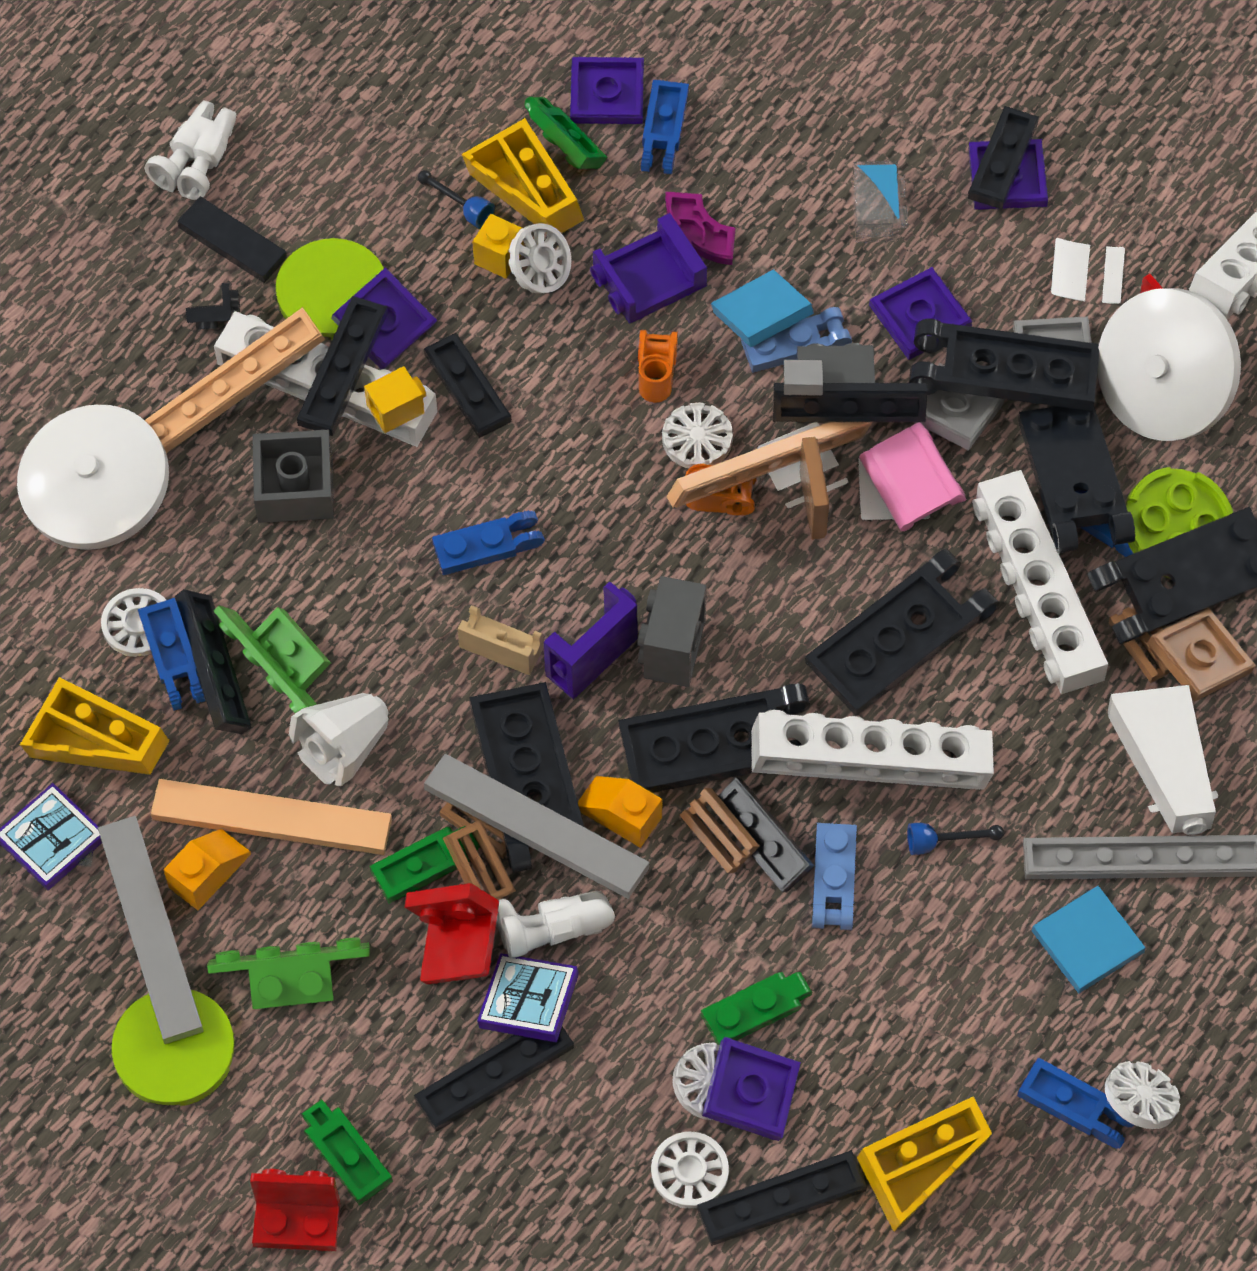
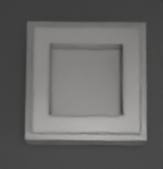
M784 360V395H823L822 360Z

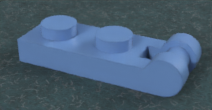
M831 307L819 315L807 317L753 347H749L741 339L752 373L784 365V360H797V346H807L814 343L825 346H844L852 343L849 331L842 326L844 318L840 308ZM828 329L830 334L820 338L819 331Z
M817 823L812 928L824 929V925H838L840 930H852L857 825ZM825 902L841 903V909H825Z

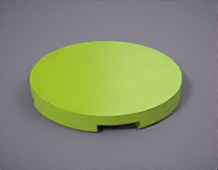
M338 238L310 242L293 252L279 270L276 280V296L279 309L283 317L287 319L303 307L323 337H331L332 340L338 328V325L331 319L333 313L384 268L379 259L369 249L356 242Z
M1170 467L1156 470L1136 484L1126 499L1127 511L1131 512L1135 526V542L1128 543L1133 553H1137L1233 513V509L1221 488L1200 472L1193 473L1183 469H1171Z
M191 990L204 1032L164 1044L149 994L135 1001L121 1016L112 1038V1058L120 1080L133 1095L147 1103L152 1102L162 1105L180 1104L181 1107L204 1099L214 1092L227 1077L234 1055L235 1039L233 1030L223 1009L205 994Z

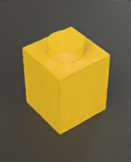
M490 213L472 241L474 264L507 279L511 273L509 248L512 239L516 237V234L522 227Z
M404 366L364 386L366 405L384 433L425 413L423 398L427 396L425 388L417 376L412 378Z

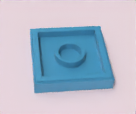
M774 269L711 303L713 313L749 347L761 343L814 314L812 304Z
M1099 886L1091 889L1032 927L1033 934L1078 994L1142 955L1146 948Z

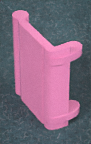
M920 422L875 445L859 456L900 531L909 530L915 522L948 504L955 505L967 500L963 489L956 482L935 446L931 434Z

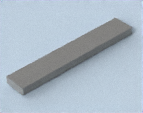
M447 754L443 755L424 782V790L481 819L485 823L627 899L630 898L649 869V862Z
M136 816L97 827L164 1044L204 1032Z
M1257 835L1024 838L1025 879L1257 877Z

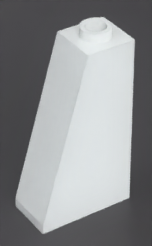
M1189 685L1111 694L1108 707L1109 719L1172 833L1184 832L1187 835H1196L1211 829L1216 810Z

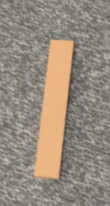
M302 307L145 421L155 431L165 452L168 453L322 343L325 338Z
M828 422L678 478L668 493L667 499L673 508L683 506L799 462L802 438L815 436L818 439L820 453L862 438L873 422Z
M159 779L151 810V818L156 821L215 830L222 829L235 833L385 855L392 822V815L389 813Z

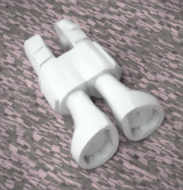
M203 100L189 119L178 128V131L172 138L169 145L174 153L170 158L157 155L148 159L144 167L147 176L164 190L173 192L177 186L181 196L188 199L197 200L200 196L204 197L210 185L206 172L208 169L217 167L224 151H226L228 138L232 134L236 121V113L224 107L213 121L211 119L214 112V104ZM195 159L191 167L184 169L187 162Z
M601 891L540 902L538 904L539 914L530 916L518 915L508 900L500 899L497 925L504 948H507L509 958L523 956L528 951L550 943L552 946L581 935L588 936L601 933L603 929L609 927L614 922L615 914L607 897Z

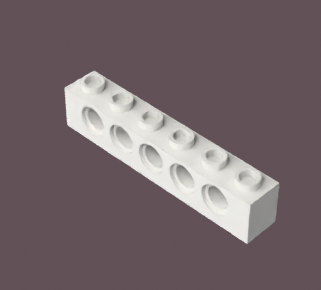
M1257 211L1195 273L1189 291L1213 303L1226 319L1233 313L1239 315L1245 308L1250 296L1254 298L1257 296Z
M235 311L214 345L217 365H223L274 327L266 324L255 315L246 316ZM320 343L297 360L301 362L289 365L264 384L305 401L329 347ZM365 365L354 390L364 388L365 385L391 373V371L386 369L378 370ZM423 385L427 394L423 398L425 413L387 433L383 432L367 407L365 391H353L342 416L418 447L437 413L436 393Z
M1015 471L978 483L976 499L972 501L975 515L979 521H985L989 530L986 533L989 547L993 553L998 552L1002 559V576L1007 585L1013 584L1017 593L1015 603L1018 613L1022 618H1028L1032 627L1029 629L1030 639L1035 650H1042L1046 659L1044 661V670L1051 684L1056 682L1060 693L1065 694L1105 681L1108 662L1059 553L1056 552L1054 542L1022 471ZM1003 516H1012V517H1014L1016 520H1015V521H1006V520L1002 519L1001 517H1003ZM1022 547L1030 550L1031 552L1020 553L1015 549ZM1041 580L1045 585L1036 586L1029 581ZM1054 612L1060 617L1049 618L1044 613ZM1062 644H1067L1072 646L1075 650L1064 651L1061 650L1058 646Z
M770 710L765 713L759 712L752 727V772L964 789H985L994 774L992 731L980 730L972 725L952 728L941 727L940 724L934 722L914 725L903 724L895 719L875 722L864 721L863 718L857 716L837 719L825 718L824 715L818 713L799 716L787 715L780 710ZM787 738L797 739L802 746L791 744ZM826 741L836 742L841 749L830 747ZM865 744L876 746L879 752L869 750ZM904 747L913 748L918 755L908 753ZM943 750L953 752L956 758L948 757Z

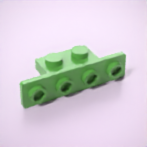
M220 605L214 610L215 614L221 619L220 628L230 638L238 639L245 647L242 651L245 657L258 667L261 665L268 673L266 677L267 682L281 694L285 693L292 701L289 706L294 713L303 708L317 705L305 690L331 662L284 609L277 607L255 631L247 625L235 610Z
M358 937L336 940L337 946L320 948V942L300 943L296 945V950L280 952L279 946L257 948L256 955L240 956L238 950L222 951L215 953L216 959L209 960L207 968L208 973L248 969L253 1009L326 1002L334 1000L330 961L370 956L369 943H361Z

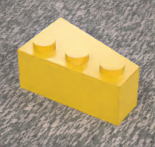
M525 118L461 154L469 175L533 224H548L563 233L584 221L577 198Z
M59 677L20 746L30 758L150 775L167 747L169 739L161 727Z
M974 1096L863 1148L859 1153L857 1159L894 1232L992 1135Z

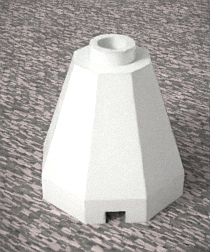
M365 693L306 707L291 716L289 736L293 744L298 740L300 741L303 749L297 753L301 761L324 784H331L336 780L335 785L342 786L354 777L386 730L388 725V709L379 697Z

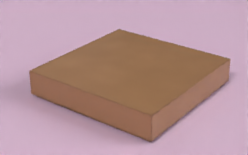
M815 436L802 438L799 473L811 539L814 540L825 538L827 534L829 499L818 439Z
M1210 608L1152 635L1147 643L1180 685H1189L1191 698L1194 702L1247 676L1256 667Z

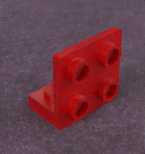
M472 883L408 892L404 908L418 915L420 921L428 924L420 981L428 985L488 976L499 900Z
M265 1169L262 1173L251 1174L250 1183L256 1201L252 1239L253 1247L336 1251L341 1203L334 1177H328L327 1173L321 1171H306L303 1175H287L285 1171L279 1169Z

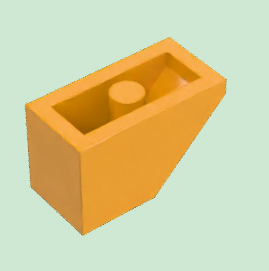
M596 776L578 800L581 813L639 848L642 847L662 819V798L630 779Z
M222 829L191 840L163 869L168 887L199 911L251 855V851Z

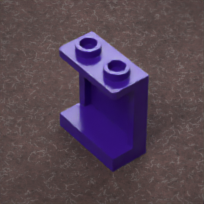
M671 213L657 219L656 232L607 256L603 254L600 248L593 251V266L590 267L592 277L599 287L605 286L609 292L608 298L613 310L618 315L622 313L629 324L707 286V267Z
M608 582L603 587L604 616L572 646L556 632H553L543 642L545 676L573 700L638 639L637 601L627 589L623 587L618 589L611 582Z

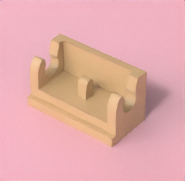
M471 605L468 622L462 620L458 627L459 647L530 675L544 648V635L534 631L532 636L482 616L480 608Z

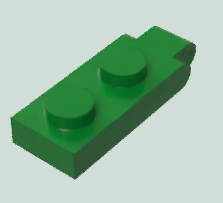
M545 97L526 98L524 105L529 112L530 118L543 130L544 138L558 146L566 154L565 159L569 164L577 169L601 168L608 157L559 107L553 106Z
M450 826L445 827L370 865V872L388 904L406 896L408 892H414L457 870L443 838L464 827L455 831ZM470 833L469 836L476 850H478L480 845L473 833ZM458 839V842H459V844H460V846H461V848H462V850H463V852H464V854H465V856H466V858H467V860H468V862H469L470 859H469V857H468V855H467V853H466V850H465V848H464V846H463L461 840Z
M778 972L702 1009L701 1017L716 1044L720 1045L724 1037L737 1041L799 1011L802 1008L800 1001L810 997L813 992L801 972H796L788 977H785L783 972Z
M321 1099L301 1113L309 1125L304 1130L307 1138L359 1206L393 1182L390 1173L339 1107L331 1111Z

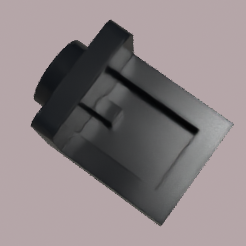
M232 282L222 283L223 305L189 306L186 308L187 323H196V329L219 328L218 321H229L235 311L240 312L239 290H232Z

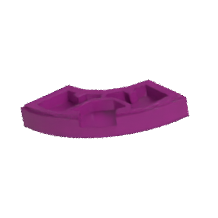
M666 192V214L671 213L698 255L713 262L732 265L736 228L722 225L711 218L704 208L702 194Z

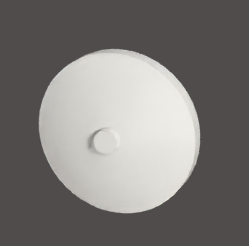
M1164 288L1143 292L1121 305L1109 319L1102 333L1098 347L1097 372L1099 384L1112 412L1132 431L1144 437L1161 441L1190 438L1205 432L1215 425L1232 404L1241 374L1239 346L1235 333L1226 317L1206 298L1179 288Z
M111 405L78 407L48 422L28 444L18 469L17 488L19 499L33 525L53 542L69 548L84 550L109 547L136 534L152 519L159 509L168 487V458L155 431L135 413Z

